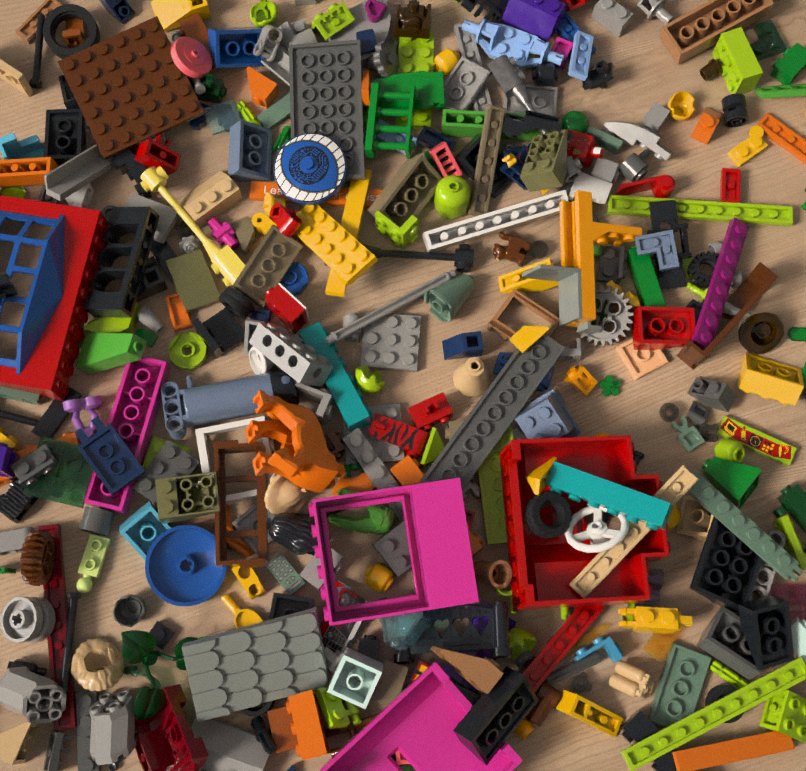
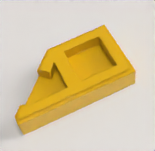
M523 326L510 338V341L523 354L545 335L549 328L544 326Z

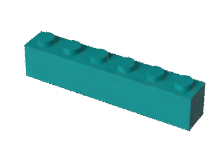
M317 322L299 331L302 342L313 347L316 354L326 357L328 363L333 366L324 384L330 395H332L333 401L350 433L357 428L360 429L370 424L372 412L369 406H364L361 401L364 398L359 388H354V378L351 373H346L345 368L347 366L342 357L338 358L336 354L338 349L335 343L327 344L325 337L330 335L327 328H322L320 322Z
M555 461L545 483L551 492L559 493L560 495L563 492L569 495V499L580 502V500L587 501V505L595 509H599V507L606 508V512L614 516L622 514L627 516L626 520L638 524V521L646 523L645 527L654 531H658V528L665 530L673 509L672 504Z

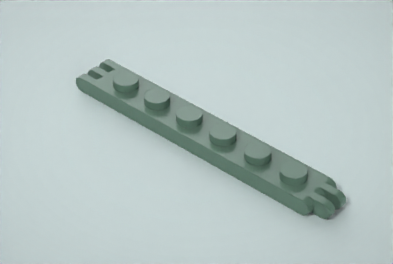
M693 470L692 473L698 480L687 493L786 580L790 578L792 581L797 582L799 578L795 574L801 576L803 573L798 567L799 562L697 471Z

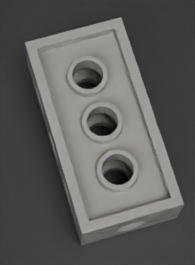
M270 322L268 324L259 323L249 340L253 347L299 384L321 387L324 385L333 369V366L328 363L326 357L316 354L313 347L302 343V339L297 335L289 333L290 329L286 326H276Z

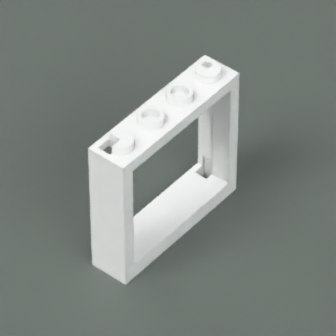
M265 416L195 429L202 473L212 472L207 436L244 429L251 420L267 421ZM263 437L266 453L272 455V451H275L274 440ZM269 473V479L276 474ZM257 489L226 495V505L257 499Z

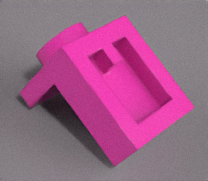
M560 37L556 38L551 51L564 54L565 57L563 62H561L562 65L554 64L555 67L565 68L573 42Z

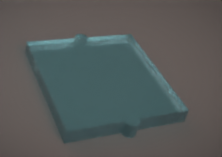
M233 99L204 108L207 118L206 123L210 126L213 135L229 131L232 125L241 120L239 116L240 111L237 110Z

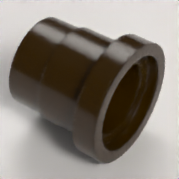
M711 59L699 72L702 78L708 81L715 76L721 75L722 69L715 59Z

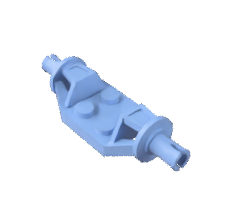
M485 18L480 24L467 19L464 20L465 23L462 25V31L475 34V42L479 43L489 58L496 59L501 55H507L508 58L513 56L518 65L516 68L522 70L537 66V64H542L546 61L559 66L562 65L561 62H563L565 55L551 51V42L546 43L535 35L504 24L487 22ZM483 36L490 38V43L483 39ZM531 53L541 55L540 58H530Z

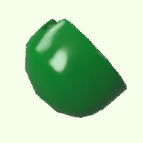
M570 111L562 117L560 130H573L585 134L589 127L588 118L580 111Z

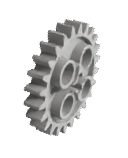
M603 285L600 286V290L595 287V300H600L601 302L600 307L596 309L595 326H600L601 318L599 314L604 312L606 299L608 300L605 308L607 318L602 320L601 332L594 334L583 333L581 335L582 339L588 337L587 343L590 344L594 340L595 346L601 342L602 346L605 347L608 341L612 346L614 339L620 342V335L626 338L625 330L631 331L627 325L634 324L629 319V317L634 316V313L629 312V310L633 309V306H627L630 299L623 300L625 293L623 292L618 295V288L612 292V286L610 285L607 290H605ZM613 304H618L619 311L615 314L611 313L610 307ZM609 322H613L615 325L612 332H607L605 329L606 324Z

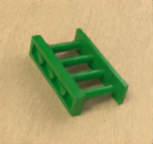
M371 83L364 149L367 158H374L375 151L381 149L405 150L407 159H411V152L415 151V141L412 140L416 102H419L420 92L416 90L415 83H411V92H383L380 89L379 83ZM383 99L410 100L409 109L382 108L380 101H383ZM382 116H407L408 123L407 126L380 125L378 119ZM406 133V143L378 142L376 138L377 134Z

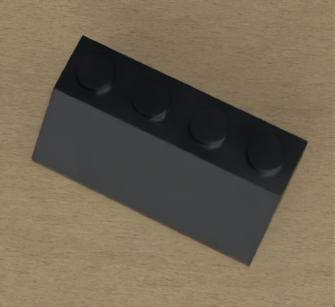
M508 666L502 671L504 674L488 694L484 693L453 730L461 743L485 765H488L539 701L526 677Z

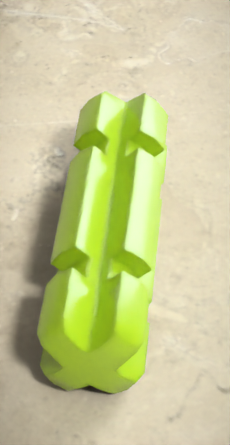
M244 100L236 104L237 109L242 113L247 122L261 126V123L256 119L251 109L247 107Z
M714 660L709 667L711 671L715 674L718 673V676L730 684H735L737 689L749 684L747 680L739 678L738 674L726 666L723 667V664L717 660Z

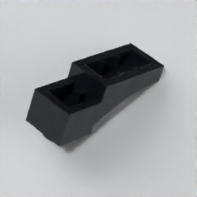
M529 110L525 111L524 117L506 113L502 133L509 137H516L525 131L535 129H554L560 131L562 118Z

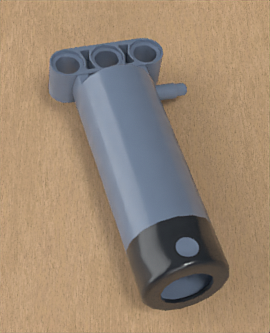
M283 370L194 387L192 376L188 375L186 377V389L180 390L175 382H167L161 388L165 426L170 436L175 440L184 438L188 427L256 414L255 409L258 408V404L253 403V398L259 390L265 391L268 395L278 396L288 403L300 404L295 386L296 380ZM180 426L178 429L173 430L174 427Z

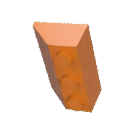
M316 690L288 696L289 701L286 702L287 712L292 714L293 722L290 723L293 736L297 735L298 744H295L297 756H301L302 761L330 753L319 701L315 694Z

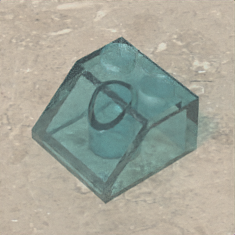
M424 612L382 617L384 643L391 648H395L396 651L407 650V646H413L431 623V618Z

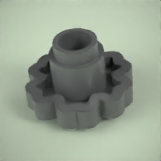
M378 42L375 45L376 52L368 58L369 68L372 71H378L382 78L398 74L399 56L396 54L395 47L391 42Z

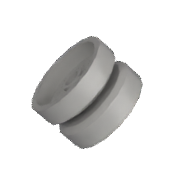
M22 596L10 600L4 607L0 618L4 636L9 641L16 643H36L45 640L53 631L56 621L54 608L47 599Z

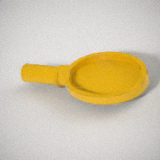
M227 593L221 598L232 613L235 614L234 623L236 629L263 622L256 612L250 609L241 610Z

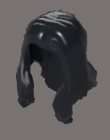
M279 513L272 519L269 535L275 542L297 555H315L314 545H318L317 537L313 538L311 525L315 524L314 516L310 517V514Z

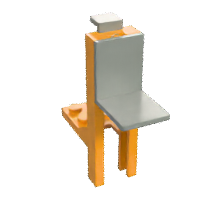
M578 190L574 193L575 201L566 202V200H562L559 202L561 266L539 264L522 273V278L558 281L560 326L578 327V333L594 334L602 331V326L591 325V321L596 320L593 242H597L598 245L613 244L614 247H620L621 244L635 241L636 236H641L642 228L593 222L592 192Z

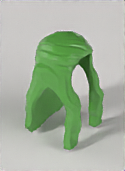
M341 488L336 494L347 495L359 492ZM371 505L366 506L370 512L369 515L350 517L332 514L329 515L328 521L350 531L373 535L384 534L391 529L395 519V512L392 507Z

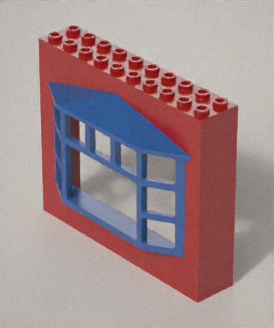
M0 195V229L7 219L26 222L16 236L0 233V240L14 242L6 274L9 275L10 279H12L15 272L34 275L27 298L11 296L2 299L0 317L6 301L26 304L19 327L0 324V331L18 334L16 359L0 357V386L40 394L44 398L64 401L65 395L69 392V379L74 373V361L79 355V342L82 341L84 336V324L88 321V312L83 309L87 293L92 292L90 285L93 276L97 271L101 270L97 261L100 252L107 246L104 236L110 225H108V221L100 210ZM34 223L53 226L44 240L25 237ZM22 244L42 247L35 269L16 266Z

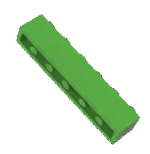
M443 109L441 134L444 136L474 138L477 134L482 133L486 111ZM509 113L524 117L525 115L522 113ZM539 129L529 130L516 137H509L502 133L501 139L532 141L533 136L539 135L541 132Z

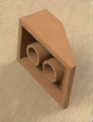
M432 646L430 649L476 690L486 694L491 691L504 674L499 670L500 665L491 658H480Z

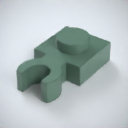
M682 416L679 419L682 422V426H678L675 421L671 426L680 433L676 438L687 453L704 443L705 440L694 425L690 428L687 426V419Z

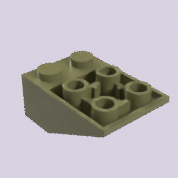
M567 130L533 136L520 175L521 180L529 192L562 187L567 173Z
M216 472L155 480L158 519L162 524L185 521L220 512Z

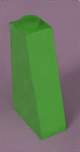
M86 333L75 368L88 375H93L140 360L147 341L135 334Z

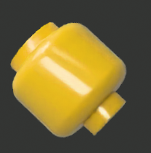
M444 49L434 58L433 65L437 72L443 71L445 76L450 75L460 60V56L455 50Z
M377 563L375 566L370 565L364 573L367 576L365 584L377 593L386 592L395 580L393 578V571L382 563Z

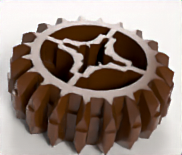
M36 530L31 531L25 537L20 558L21 574L25 584L33 586L45 585L51 578L56 551L51 533Z

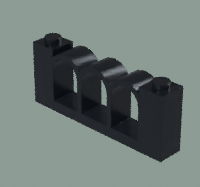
M112 207L108 221L110 226L107 228L104 236L105 243L108 246L98 256L97 263L101 270L97 271L91 280L90 287L92 292L87 293L83 307L93 317L132 318L160 217L151 207ZM126 233H136L133 244H118L120 238ZM130 256L126 268H111L113 262L118 257ZM123 279L120 292H105L109 282Z

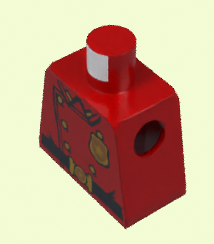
M567 130V157L578 158L583 166L582 168H589L594 158H603L604 148L598 147L592 135Z

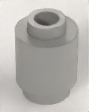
M355 312L347 313L343 317V327L358 320L361 316ZM361 329L344 337V340L358 341L361 336Z

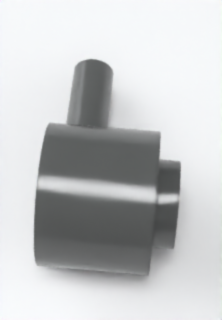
M645 149L639 155L632 153L621 164L618 171L630 182L640 181L648 172L646 170L648 164L644 159L650 155V151Z

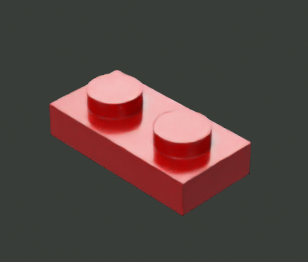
M722 168L720 202L740 203L741 169Z

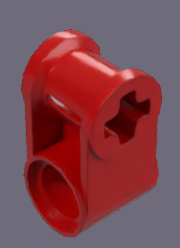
M279 203L272 206L270 216L278 226L279 231L286 237L292 238L302 225V220L292 208H284Z

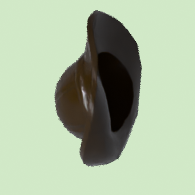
M767 312L747 317L741 323L738 330L740 344L747 351L755 354L770 352L781 342L784 336V324L781 318L776 314Z

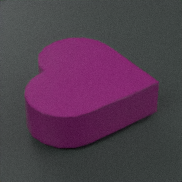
M368 0L365 4L368 19L372 23L379 22L385 14L387 6L376 0Z

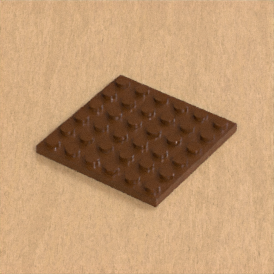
M158 16L57 61L105 160L137 146L149 138L152 139L159 134L205 114L186 74L181 72L173 62L171 57L172 45Z

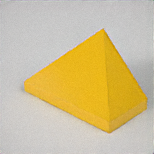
M552 457L525 476L535 495H539L546 487L545 483L554 461L557 462L556 457Z

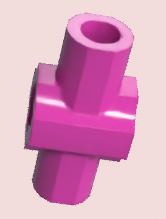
M213 217L208 221L207 225L212 229L211 234L219 245H228L232 250L238 248L240 243L234 237L236 233L228 223L224 222L222 224L217 217Z

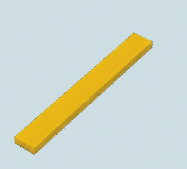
M365 169L366 180L350 182L341 226L357 240L372 177L371 169ZM330 269L325 293L330 296L345 297L348 284L332 269Z

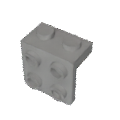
M296 382L295 386L299 396L320 403L316 411V417L320 424L326 426L327 421H331L334 414L332 410L334 402L330 392L322 388L317 390L312 388V385Z

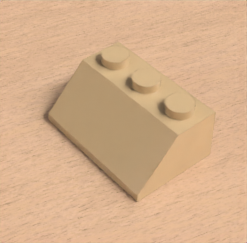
M219 171L177 202L199 228H202L210 219L217 217L242 199V195L234 181L227 174Z

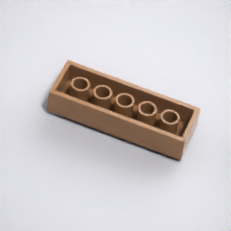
M710 0L662 26L660 39L679 65L717 44L721 33L740 27L744 29L771 13L774 2L772 0Z

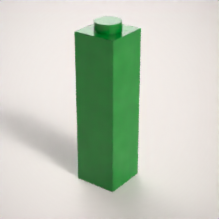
M636 245L632 246L627 251L626 261L640 305L645 307H666L650 255L637 256Z

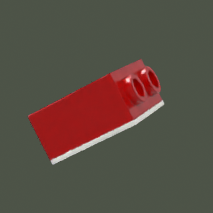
M280 283L275 288L272 287L266 292L265 300L268 309L294 334L309 321L307 308Z

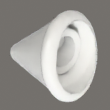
M255 347L250 349L249 361L256 375L267 373L275 365Z

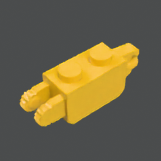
M636 606L634 609H618L619 615L633 616V621H619V627L633 628L635 632L670 634L681 631V627H691L693 625L692 616L681 615V611H678V608Z

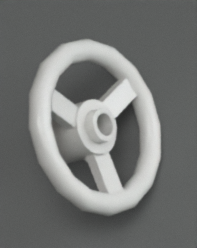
M588 506L572 515L570 527L566 529L564 534L568 544L576 550L586 553H599L612 549L621 543L628 534L630 522L626 520L627 516L619 514L617 517L621 522L620 530L608 529L606 523L602 521V513L606 512L607 509L603 507L595 509ZM594 513L593 522L587 526V531L573 535V528L576 523L583 517ZM589 539L591 544H584L581 541Z

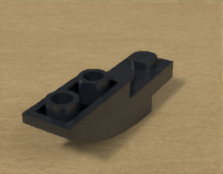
M129 149L113 156L114 159L111 162L115 169H120L123 175L127 173L131 181L135 180L136 185L134 187L139 195L143 194L144 197L151 198L150 190L146 192L140 184L142 182L141 175L146 169L143 164L135 161L136 156Z

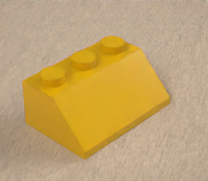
M747 352L744 355L738 378V386L742 391L758 394L765 399L778 400L785 405L791 404L795 406L804 388L802 370L800 368Z

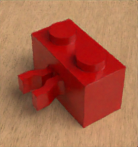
M159 134L156 136L155 141L149 138L140 143L135 161L149 168L160 166L167 175L177 171L181 155L168 148L172 140L167 139L164 145H162L161 139L163 136Z
M443 392L408 408V413L414 426L426 432L432 430V427L438 423L443 425L449 422L451 417H453V411Z

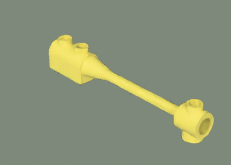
M152 166L145 170L141 175V186L146 192L151 190L153 193L159 191L202 241L213 263L210 266L216 274L221 272L225 277L222 279L227 287H232L245 264L228 245L221 249L204 234L164 187L169 177L162 167L156 168Z

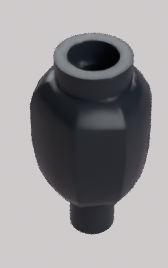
M16 659L8 663L7 669L26 666L35 674L46 675L47 668L38 667L35 662L30 660Z

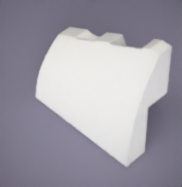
M581 172L572 185L568 199L573 200L574 193L579 190L592 192V202L605 204L613 184Z

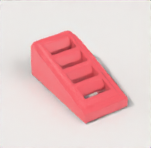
M441 142L428 150L443 178L448 176L446 173L454 168L456 172L451 175H463L446 142ZM442 149L445 151L438 156L436 155ZM445 156H448V159L444 160L443 162H440V159L444 158ZM448 163H452V165L447 167L446 169L443 168V166L447 165Z

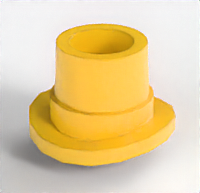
M272 193L265 194L263 204L265 215L271 218L270 211L276 203L286 208L285 199L275 198Z

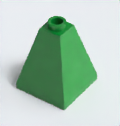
M713 457L712 460L707 459L702 466L704 475L710 483L739 510L760 483L762 470L758 467Z

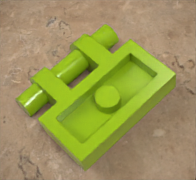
M328 687L317 689L315 694L329 729L345 728L350 724L349 719H352L354 725L362 722L359 716V708L355 707V704L328 693ZM343 703L346 704L348 710H345Z

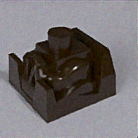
M411 0L407 7L401 8V5H398L394 36L429 39L432 21L431 4L425 7L420 5L419 1Z

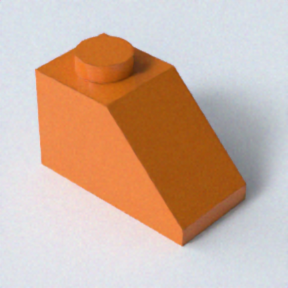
M248 66L246 70L252 101L256 105L267 109L279 94L278 84Z
M706 107L691 137L707 144L722 114Z

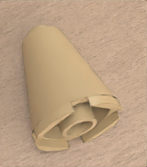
M477 357L469 358L455 369L453 374L454 386L465 397L481 396L490 386V371L481 359Z

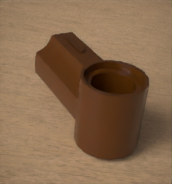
M544 681L536 693L539 701L526 718L540 727L551 708L553 709L557 704L562 692Z

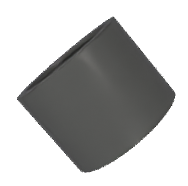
M85 507L79 530L91 534L109 536L115 514L94 507Z

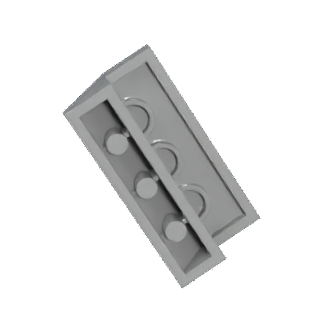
M197 716L195 717L191 726L194 738L202 737L209 754L201 769L207 771H264L271 754H267L264 751L261 743L256 740V734L213 718L198 722Z

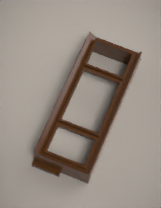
M759 262L746 280L727 300L728 303L741 310L736 315L722 312L714 340L704 351L689 340L677 357L691 369H694L703 358H706L774 283L778 276Z
M238 440L214 441V472L217 474L220 512L215 513L216 566L219 568L240 566V568H257L269 565L267 508L264 502L267 491L266 473L260 476H226L225 454L256 452L257 455L259 451L266 453V447L262 442L248 444L239 443ZM257 481L258 530L227 532L226 483ZM258 536V559L227 561V538Z

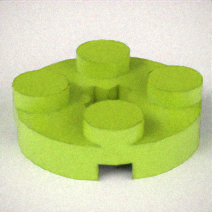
M194 332L178 334L169 344L170 359L180 369L193 371L201 366L207 357L208 349L203 338ZM192 347V353L185 355L184 349Z

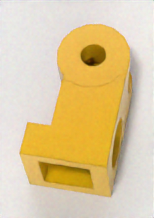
M263 213L254 214L251 220L254 230L264 236L271 225L278 227L275 222Z
M236 566L231 569L252 600L266 592L253 568H240V566Z

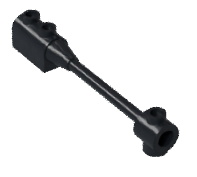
M361 243L376 258L390 257L454 261V267L460 273H468L473 268L474 249H470L469 244H460L459 248H455V254L381 250V248Z

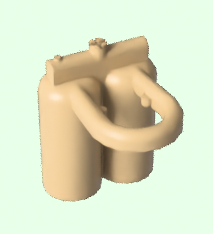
M623 660L616 664V673L611 675L609 685L632 697L649 698L654 688L653 681L650 679L651 676L645 670ZM647 684H649L648 691L645 694H643L644 690L648 687Z

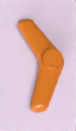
M226 505L227 532L234 531L232 529L231 509L229 505ZM227 538V545L241 555L250 557L254 554L253 549L240 538Z

